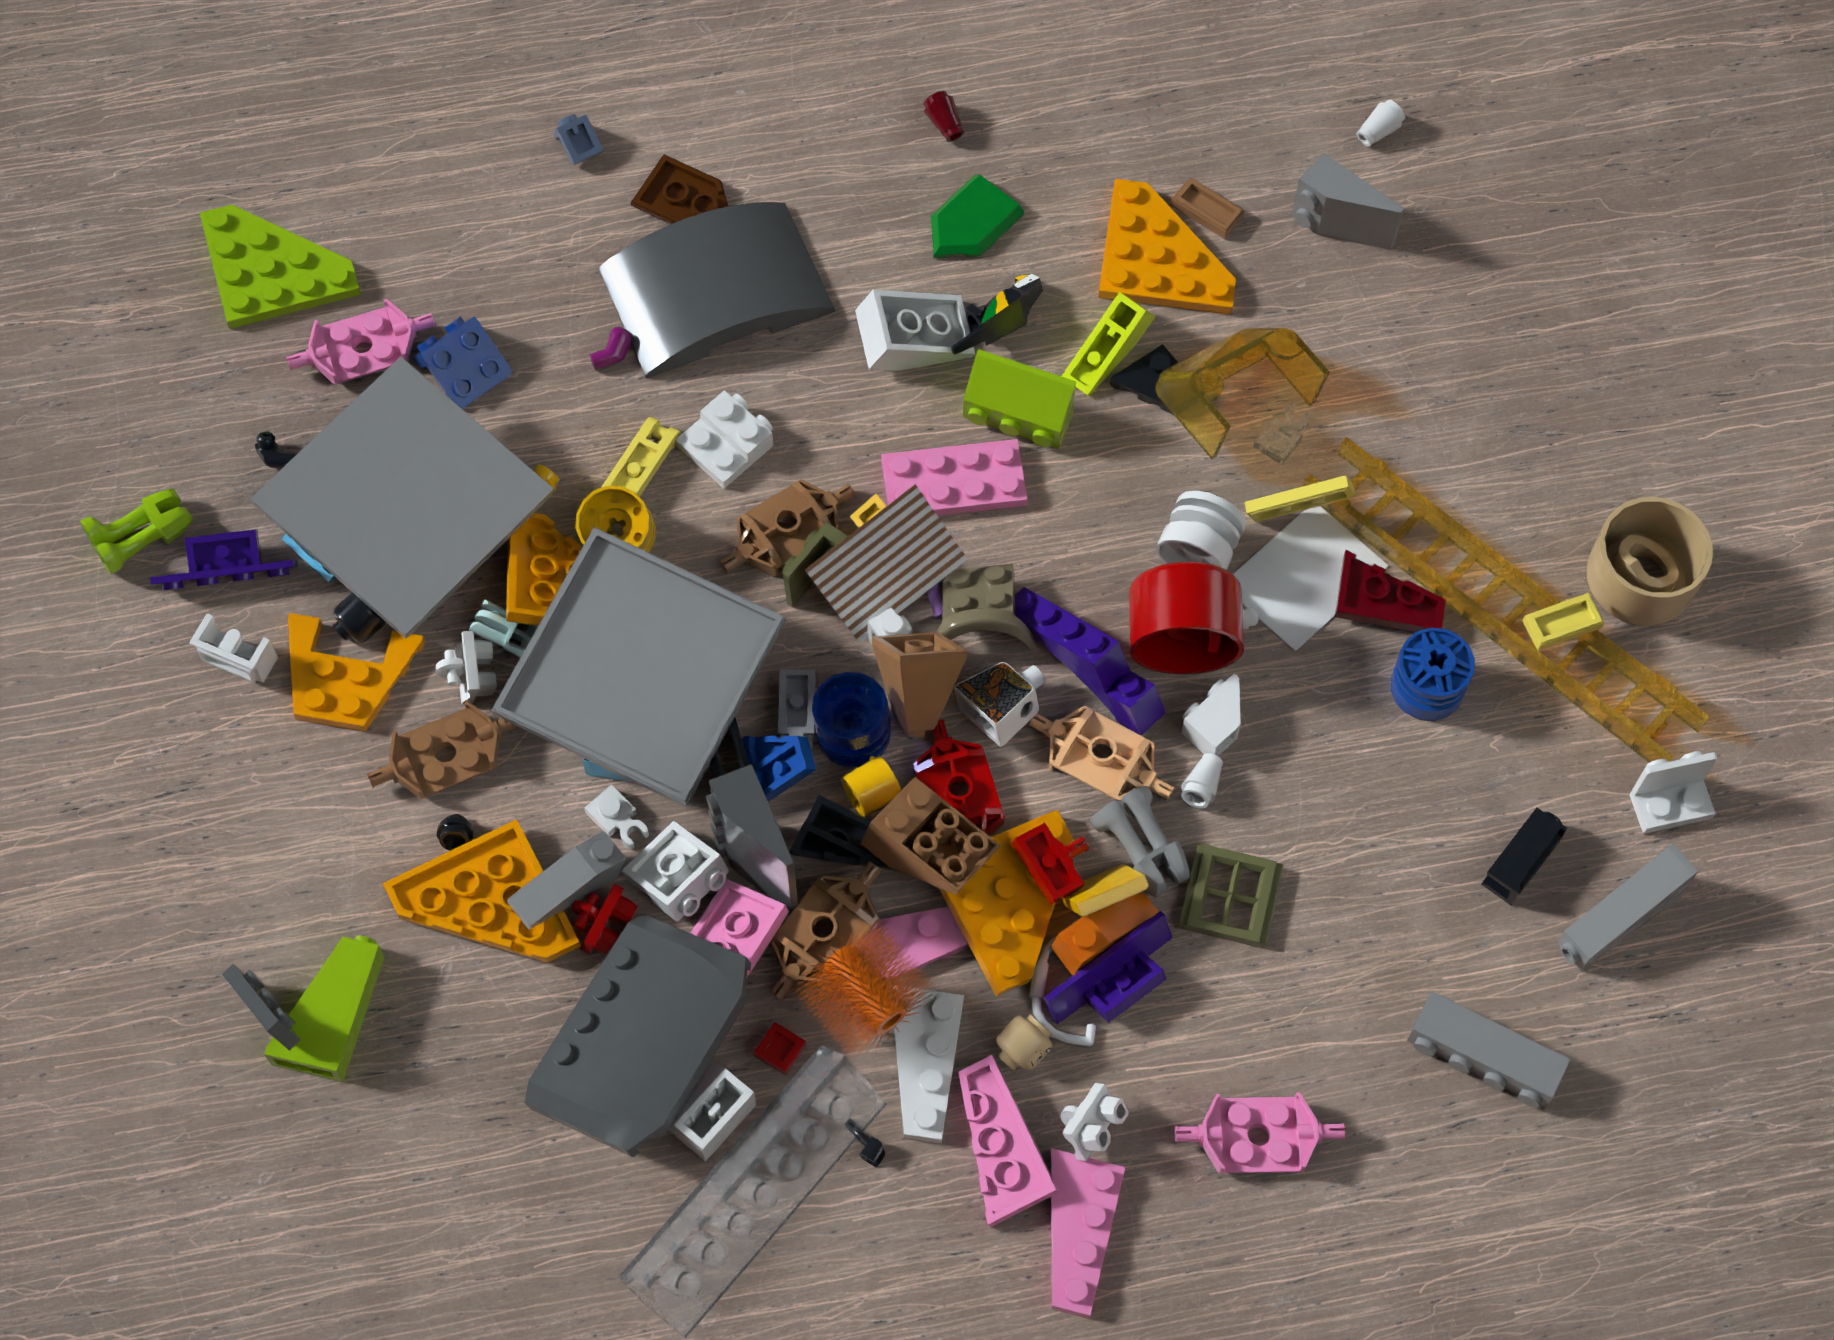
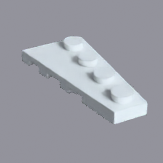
M922 989V990H920L919 992H917L912 998H914L915 996H917V995H918L920 992H922L924 989ZM930 990L915 1001L922 1000L921 1002L907 1009L910 1010L917 1007L911 1010V1012L906 1013L916 1014L905 1016L902 1020L909 1022H899L896 1025L897 1029L894 1027L904 1138L942 1144L964 995Z

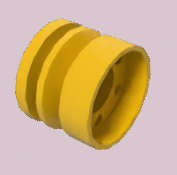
M605 486L592 491L582 501L576 513V531L583 545L594 527L650 553L656 541V524L652 513L634 491L625 487ZM618 523L623 527L624 532L620 537L614 533L615 530L613 528Z

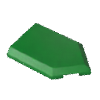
M975 174L931 215L933 258H947V255L967 254V257L981 256L1024 215V210L1020 204L983 176Z

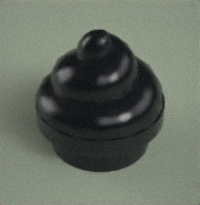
M456 813L446 817L437 827V838L441 846L449 851L473 839L474 828L471 822L460 814Z

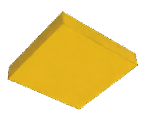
M1120 864L1083 880L1085 884L1080 890L1061 899L1060 902L1084 917L1147 890L1149 885L1144 874L1125 864Z

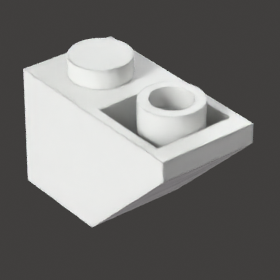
M1233 674L1226 681L1222 679L1217 681L1207 694L1209 697L1201 704L1198 702L1193 703L1183 714L1184 722L1181 734L1203 754L1211 753L1219 756L1238 737L1241 726L1240 682L1236 674Z

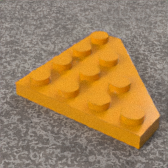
M1115 179L1098 298L1114 300L1118 293L1121 292L1136 303L1231 315L1236 278L1148 183Z
M534 513L508 539L506 621L539 626L582 549V546L571 536L565 538L554 528L555 522L545 514Z
M1058 809L991 837L1001 845L1000 848L957 895L939 888L996 997L1025 985L1031 980L1055 903L1052 905L1049 903L1011 843L1016 837L1044 822L1053 836L1063 845L1075 841Z
M517 819L382 883L400 920L545 963L581 947L564 910L528 930L507 903L509 897L543 872Z

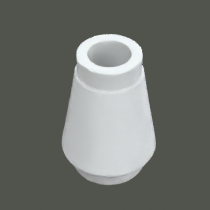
M1387 100L1385 103L1380 102L1356 132V135L1365 146L1370 147L1373 143L1401 128L1402 121L1405 120V114L1400 106L1392 100Z
M1211 753L1204 754L1182 783V799L1190 806L1206 808L1209 803L1214 802L1223 765L1220 757Z

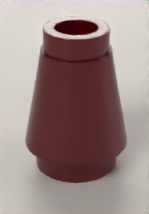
M938 91L924 101V113L946 138L947 142L955 141L964 134L953 96L948 95L946 91Z

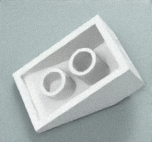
M873 289L855 310L870 370L901 371L972 358L975 355L974 347L956 355L951 350L953 345L970 334L961 295Z

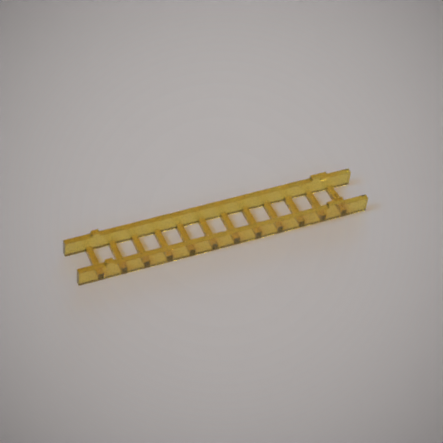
M1348 437L1341 442L1338 455L1360 471L1351 480L1355 491L1369 478L1386 493L1365 515L1351 506V502L1348 499L1322 505L1321 507L1428 591L1445 598L1446 605L1650 763L1658 759H1667L1670 762L1673 759V755L1654 741L1667 727V720L1672 714L1697 733L1704 727L1710 717L1708 714L1677 691L1678 688L1657 672L1654 674L1598 630L1576 637L1579 642L1558 665L1537 651L1533 641L1527 643L1509 628L1531 604L1538 610L1561 603V601L1387 468L1388 465L1382 460L1375 459ZM1309 474L1304 479L1303 486L1321 481L1312 474ZM1396 499L1413 514L1390 536L1372 521ZM1423 520L1439 532L1440 535L1417 557L1399 542ZM1450 541L1468 556L1445 579L1428 566L1427 563ZM1477 562L1492 573L1495 578L1472 600L1455 587L1454 584ZM1504 583L1523 597V599L1500 622L1481 606ZM1589 648L1607 664L1584 687L1565 671ZM1617 670L1636 686L1613 710L1595 696L1594 692ZM1645 692L1665 708L1642 732L1643 726L1634 719L1630 720L1624 713Z

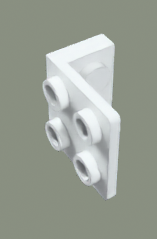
M1695 751L1684 755L1679 760L1668 762L1667 759H1658L1646 765V768L1629 794L1643 834L1713 819L1716 813L1704 780L1717 761L1715 752L1702 754L1701 751Z

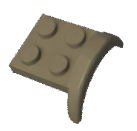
M1013 564L957 569L944 577L942 623L936 632L952 640L960 635L975 631H998L1017 637L1030 650L1036 649V641L1032 632L1015 616V573Z

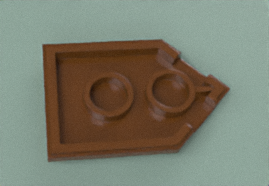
M663 154L631 201V206L669 224L707 211L729 206L721 180Z

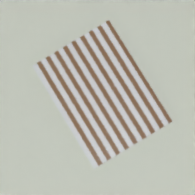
M915 484L806 568L805 571L860 644L868 637L869 620L891 607L898 614L968 560V558Z

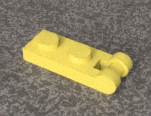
M651 416L648 417L602 487L622 486L634 491L640 497L671 449L676 447L675 440L681 435V431L674 427L666 428L660 425L661 422ZM655 437L660 441L658 444L650 441V439H653Z

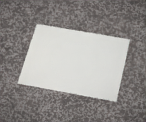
M1318 506L1301 512L1233 575L1239 580L1241 585L1242 604L1247 608H1254L1258 618L1293 650L1297 651L1335 616L1345 549L1356 554L1357 559L1371 566L1376 564L1386 569L1389 565L1325 509Z

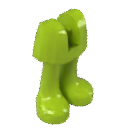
M172 488L142 498V505L114 522L102 524L93 516H88L80 520V524L109 574L113 575L121 570L125 561L150 543L162 539L166 544L173 542L191 525L193 517L185 507H179L181 499L176 490ZM150 523L148 527L136 533L135 535L119 543H115L116 541L125 537L137 528Z

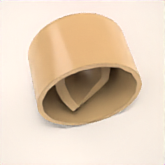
M1642 497L1625 502L1608 516L1589 555L1587 581L1591 593L1605 611L1623 622L1639 626H1654L1667 623L1677 618L1689 607L1709 572L1713 559L1711 537L1707 528L1696 514L1675 501L1659 497ZM1634 557H1644L1652 560L1661 568L1665 576L1660 578L1649 576L1643 570L1639 560Z

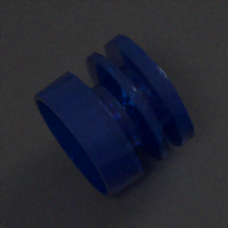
M844 672L831 676L819 686L813 696L812 715L817 741L823 754L830 761L845 767H860L869 762L871 756L875 758L882 756L891 739L889 706L883 687L874 678L855 672Z

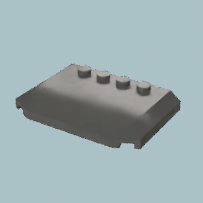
M645 914L628 922L530 1077L525 1104L535 1112L624 1154L635 1157L640 1153L637 1148L654 1136L659 1139L670 1130L747 1003L748 989L746 988L747 970H751L750 961L743 955Z

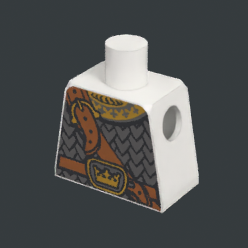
M1000 662L954 686L958 709L999 747H1002L1038 713L1039 705L1035 689L1045 683V678L1042 672L1034 665L1019 674L1007 663Z

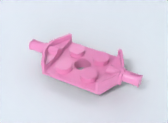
M384 299L385 307L321 327L318 320H315L308 343L309 349L302 353L286 356L290 370L292 371L293 369L311 364L312 369L316 368L336 385L388 369L399 357L408 362L413 340L417 337L416 332L435 327L432 314L429 313L414 319L407 318V315L388 299ZM366 342L372 345L371 349L365 353L354 351L355 347L360 343Z
M1296 1092L1295 1097L1220 1098V1094H1216L1202 1124L1186 1127L1175 1126V1142H1198V1146L1204 1148L1219 1174L1304 1172L1316 1144H1320L1322 1139L1344 1140L1345 1126L1344 1123L1321 1124V1122H1318L1300 1092ZM1252 1128H1262L1268 1134L1269 1141L1265 1145H1255L1249 1140L1248 1131Z

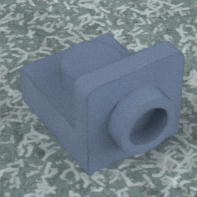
M572 114L558 122L559 127L556 128L553 135L556 140L560 139L573 166L604 151L587 115L577 118L575 114Z

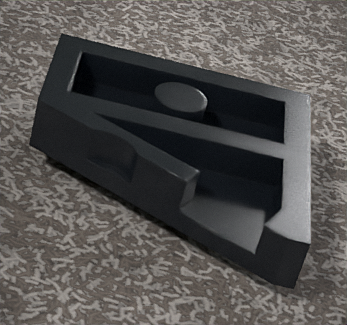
M1163 344L1116 373L1110 379V385L1113 388L1119 390L1120 387L1132 391L1138 394L1137 399L1148 404H1156L1161 410L1174 416H1178L1204 397V391Z

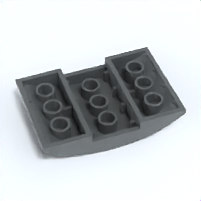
M757 202L739 204L691 216L639 239L599 267V272L624 329L630 333L631 346L645 378L708 357V349L770 328L773 334L835 312L830 297L785 203Z

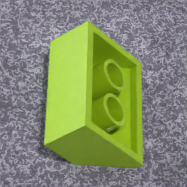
M978 349L963 399V417L976 425H988L1000 429L1006 435H1018L1032 440L1039 446H1051L1059 449L1073 417L1076 381Z

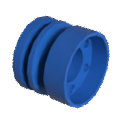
M1428 628L1417 631L1410 636L1399 653L1391 676L1390 690L1395 703L1406 714L1418 720L1436 721L1450 716L1459 708L1474 674L1475 658L1470 646L1459 635L1447 629Z

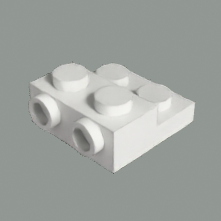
M725 390L700 411V419L675 440L676 447L723 489L773 447V435L771 432L773 428L770 422L762 415H758L755 418L747 411L749 409L748 404L739 394L735 393L731 397Z
M675 821L667 826L622 870L628 881L647 894L655 906L677 922L684 915L688 917L695 914L700 906V900L710 890H719L724 885L726 874L729 872L719 853Z

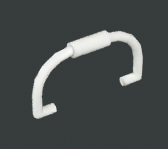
M1054 937L1042 948L1032 976L1029 998L1032 1000L1033 1015L1052 1033L1051 1038L1065 1043L1090 1047L1094 1044L1096 1025L1087 1024L1086 1036L1067 1034L1049 1024L1042 1012L1041 1001L1044 1000L1049 967L1047 960L1053 951L1050 947L1056 938Z

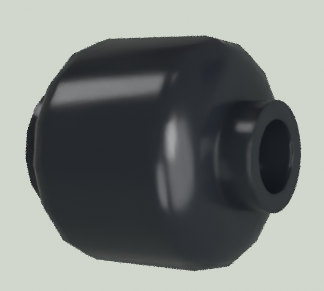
M353 592L335 606L333 610L334 617L337 620L333 627L345 641L352 637L355 641L364 643L384 627L386 622Z

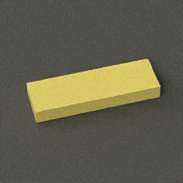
M1345 475L1249 500L1244 503L1246 513L1257 523L1353 498L1356 494L1354 484Z

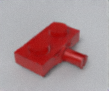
M1044 822L1016 837L1011 843L1051 905L1080 890L1085 884L1076 871L1072 859L1089 850L1088 843H1084L1085 838L1079 837L1075 841L1063 845L1053 836Z

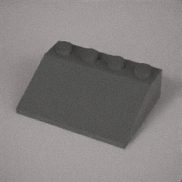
M752 764L709 780L711 794L707 795L706 799L710 808L708 810L712 821L710 825L714 834L713 841L717 852L721 857L727 856L731 868L765 896L785 904L790 911L788 915H790L798 905L794 862Z

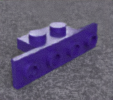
M257 529L185 538L189 573L150 577L151 584H161L163 591L184 588L183 581L197 579V586L219 584L218 577L232 575L233 582L254 579V572L268 571V577L290 575L289 568L298 567L297 560L262 563Z
M1159 911L1149 920L1144 921L1137 929L1113 944L1110 949L1091 963L1085 965L1078 973L1044 998L1053 1021L1058 1025L1087 1003L1110 1023L1167 980L1164 970L1148 957L1173 938L1165 914Z

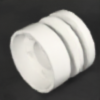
M1202 491L1184 492L1176 501L1175 509L1172 510L1170 515V523L1163 530L1156 552L1164 564L1202 562L1227 570L1233 556V549L1238 546L1240 536H1242L1247 521L1243 513L1235 505L1219 496Z

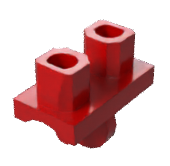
M614 884L600 910L596 908L600 897L594 893H590L586 902L580 900L573 902L571 910L578 915L574 923L576 928L584 930L588 921L594 922L580 948L581 951L590 955L592 949L600 953L609 954L620 934L605 927L609 917L627 925L638 907L631 900L621 895L624 888Z

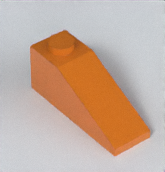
M1142 891L1081 917L1060 932L1050 948L1073 976L1085 965L1094 961L1110 949L1113 944L1122 940L1159 911Z

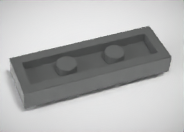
M232 964L222 974L265 1030L290 1051L300 1041V1038L291 1028L295 1021L281 1007L276 1010L280 1005L279 1001L267 989L264 988L261 991L265 984L254 972L249 969L244 974L238 967Z

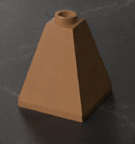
M939 632L872 636V647L896 724L904 729V734L907 736L921 737L926 735V730H934L967 659V650Z

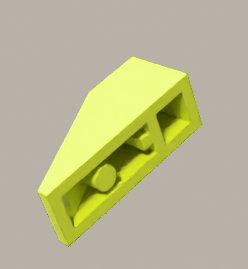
M1119 292L1062 374V377L1076 381V388L1090 396L1134 348L1156 316Z

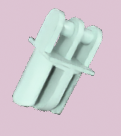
M484 599L481 604L482 610L477 612L475 616L476 622L471 624L469 631H473L474 634L503 647L502 653L507 651L521 658L538 626L506 621V609ZM517 624L528 629L525 633L517 629ZM512 637L520 641V646L510 642V638Z

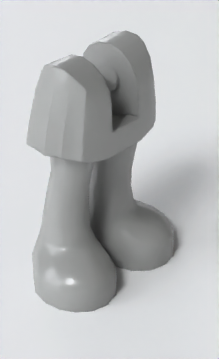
M1142 786L1125 794L1121 802L1116 799L1104 806L1090 818L1089 822L1098 832L1110 830L1116 835L1134 865L1132 869L1145 875L1149 885L1147 891L1156 898L1167 891L1166 883L1158 868L1163 866L1176 884L1190 879V872L1182 846L1177 841L1173 843L1168 841L1150 807L1153 801L1152 793L1148 786ZM1125 811L1136 820L1153 848L1152 852L1148 853L1140 841Z

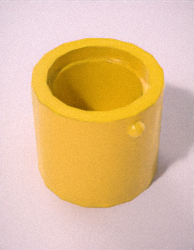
M871 756L869 762L841 777V783L848 799L858 814L863 817H867L888 805L901 791L893 771L881 756L876 758Z

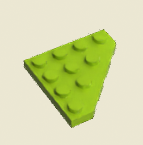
M232 204L199 213L229 329L361 295L352 260Z

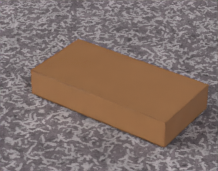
M1191 177L1171 199L1172 207L1223 239L1231 233L1244 217L1245 211Z

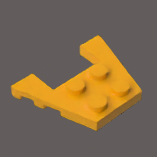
M289 613L288 629L293 714L296 720L366 732L390 697L391 689L400 677H404L410 668L409 663L417 652L420 653L425 645L424 636L411 634L405 639L397 631L392 630L383 663L315 652L323 625L321 619Z

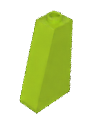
M357 935L355 939L342 937L289 1014L295 1021L291 1028L300 1038V1041L290 1051L274 1037L267 1045L264 1055L272 1066L339 1082L344 1081L385 958L380 946L374 939Z

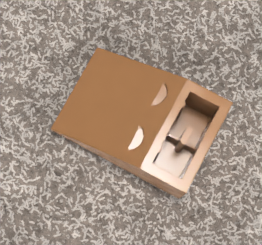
M916 777L870 822L861 842V845L887 866L955 895L1001 846Z

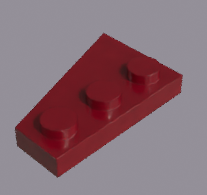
M1345 549L1334 617L1412 632L1428 628L1442 629L1446 604L1445 598L1408 580L1403 582L1385 573L1386 569L1376 564L1371 566L1357 559L1356 554Z

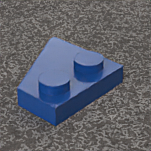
M744 736L742 738L749 765L752 764L768 802L817 770L808 737Z

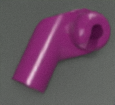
M622 327L613 328L610 331L606 349L589 354L594 370L625 359L631 344V336L626 329Z

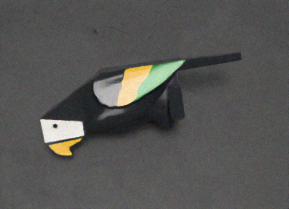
M1033 274L1020 275L1014 278L1015 284L1011 288L1001 291L986 305L976 307L971 304L966 307V320L971 333L951 347L952 353L956 355L984 341L987 346L1025 326L1032 306L1043 291L1040 277Z

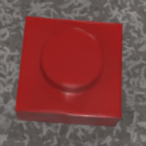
M774 1021L755 1049L754 1057L786 1076L806 1047V1040Z

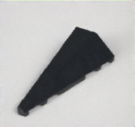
M818 795L789 851L794 856L867 866L870 861L880 869L898 871L887 866L861 845L872 820L821 795Z

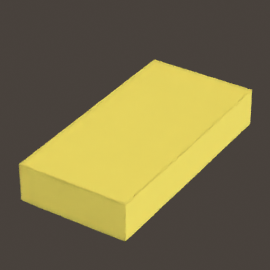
M1589 593L1527 614L1522 620L1537 651L1601 629L1605 623Z

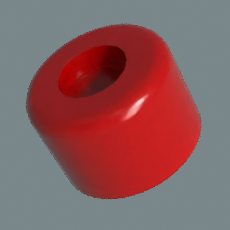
M1202 562L1168 563L1141 573L1135 578L1129 589L1131 658L1137 664L1149 670L1182 675L1212 672L1235 663L1244 653L1242 589L1239 580L1224 568Z

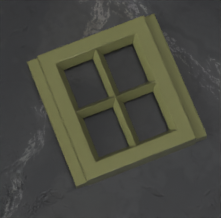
M1198 844L1178 927L1196 933L1265 948L1284 864L1206 844L1205 846ZM1214 862L1234 866L1229 891L1209 887ZM1241 868L1261 873L1256 898L1236 893ZM1207 893L1227 898L1221 923L1201 919ZM1234 900L1254 904L1248 930L1229 925Z

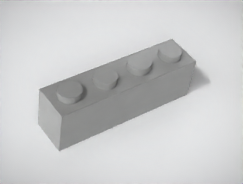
M1432 991L1407 1041L1414 1044V1048L1428 1056L1437 1055L1447 1060L1453 1069L1462 1073L1471 1072L1483 1078L1484 1083L1497 1090L1506 1089L1518 1095V1099L1524 1104L1535 1108L1540 1106L1546 1109L1553 1099L1571 1060Z

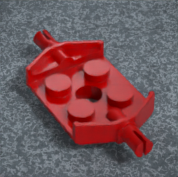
M940 719L938 720V726L936 725L935 729L932 730L935 739L934 746L913 763L914 774L916 773L918 780L988 836H991L1004 825L1005 816L984 748L980 744L953 740L952 736H948L945 721ZM954 782H963L969 787V791L963 796H955L948 788Z

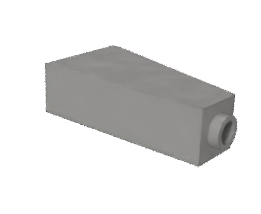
M1673 843L1563 932L1557 942L1562 956L1570 964H1575L1583 971L1681 898L1699 871Z

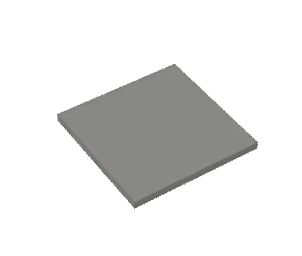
M399 357L254 494L250 500L255 507L401 636L407 639L554 494V488L406 360Z
M594 527L491 712L497 717L687 807L784 626L786 618Z

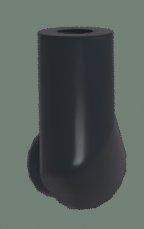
M261 432L256 437V452L263 463L270 468L282 469L298 454L282 452L275 442L274 434L270 432Z

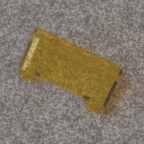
M1244 328L1171 366L1160 374L1155 386L1157 395L1211 460L1217 457L1231 427L1211 402L1220 397L1224 388L1223 381L1268 357L1309 406L1315 404L1330 371L1294 331L1288 328Z

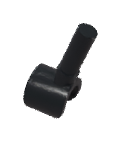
M851 1119L846 1120L844 1126L864 1145L859 1156L872 1166L878 1167L885 1157L882 1143L874 1137L870 1138Z

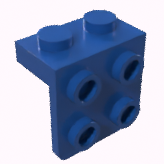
M461 316L444 327L447 334L438 340L434 335L417 346L420 352L412 357L419 368L427 366L448 398L461 409L511 375V367L475 316L465 321Z

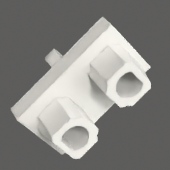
M463 631L461 634L462 642L456 644L455 650H446L445 659L436 664V674L447 678L449 686L459 684L461 705H465L464 702L466 701L473 704L476 696L493 695L497 687L496 674L494 672H478L477 664L491 663L493 659L492 642L474 640L473 631Z
M1099 1083L1093 1085L1079 1107L1066 1106L1060 1116L1062 1122L1066 1125L1063 1135L1073 1145L1076 1159L1086 1161L1092 1151L1105 1152L1111 1142V1134L1107 1129L1109 1124H1123L1128 1116V1109L1121 1098L1110 1096L1105 1085Z

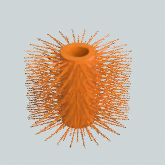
M882 926L876 930L877 932L867 942L865 941L870 937L868 934H871L875 927L863 938L862 934L854 944L853 942L856 937L854 940L852 938L851 944L848 945L847 943L844 947H842L841 936L840 949L836 952L834 951L833 955L825 957L829 958L825 963L815 964H824V966H818L821 967L819 969H824L809 977L816 976L811 981L819 977L817 979L819 981L809 988L810 990L805 994V997L811 995L808 1000L816 999L818 996L821 997L810 1012L819 1008L818 1013H820V1010L823 1008L822 1006L829 1003L825 1007L830 1010L826 1013L827 1016L832 1011L835 1012L830 1016L835 1018L838 1015L832 1021L831 1026L840 1019L841 1021L834 1026L838 1029L833 1033L838 1032V1035L848 1026L844 1032L849 1034L848 1038L852 1035L854 1036L849 1039L848 1043L845 1042L847 1045L857 1039L851 1045L853 1047L858 1041L863 1039L859 1043L861 1046L857 1047L855 1052L866 1042L867 1046L876 1035L875 1040L878 1039L879 1035H881V1040L883 1034L888 1032L889 1038V1031L894 1027L897 1029L896 1025L899 1022H909L902 1020L905 1016L916 1014L906 1013L911 1012V1010L917 1007L910 1010L907 1009L922 1001L915 1002L919 998L914 1000L922 995V992L914 998H910L922 990L920 988L918 991H915L920 987L921 982L918 985L915 984L912 988L909 985L911 984L909 981L916 976L912 972L913 967L907 971L909 973L902 975L907 969L902 970L901 965L898 968L895 967L905 959L896 960L893 964L892 962L898 958V954L893 959H889L891 955L896 953L894 951L897 948H891L893 946L892 943L889 944V947L885 945L881 948L880 943L874 946L885 937L882 936L872 941ZM922 972L917 973L919 976L916 978V980L921 976Z

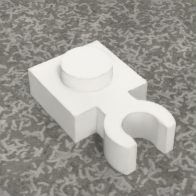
M612 784L584 808L585 813L609 837L618 831L623 845L629 850L635 848L634 842L629 838L630 833L638 831L645 838L649 836L647 826L642 821L632 820L637 815L636 808Z

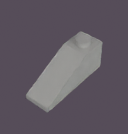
M602 831L566 853L509 897L507 903L527 929L530 930L572 906L575 900H582L589 896L590 893H594L615 881L626 857L607 833Z

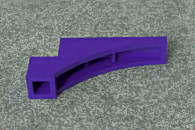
M1023 587L1015 594V616L1030 629L1039 644L1059 659L1098 697L1115 716L1117 722L1142 736L1166 713L1155 684L1130 670L1119 641L1026 587Z

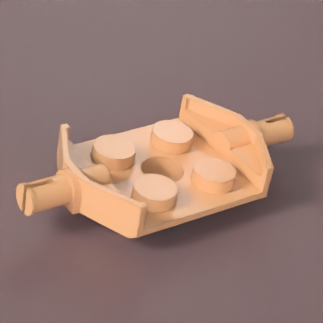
M1086 706L1077 709L1061 720L1056 719L1054 722L1038 713L1030 720V727L1037 729L1050 738V771L1056 767L1115 800L1118 799L1119 802H1121L1125 794L1142 786H1148L1151 792L1163 797L1167 801L1170 799V795H1172L1175 787L1156 778L1157 773L1154 772V742ZM1104 744L1110 747L1112 755L1101 759L1094 755L1092 749L1096 745Z

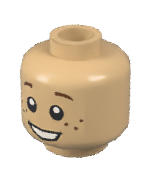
M1031 1014L1027 1018L1018 1015L998 1035L996 1042L1002 1051L997 1056L1013 1071L1018 1066L1030 1071L1051 1050L1052 1043L1049 1037L1052 1033Z

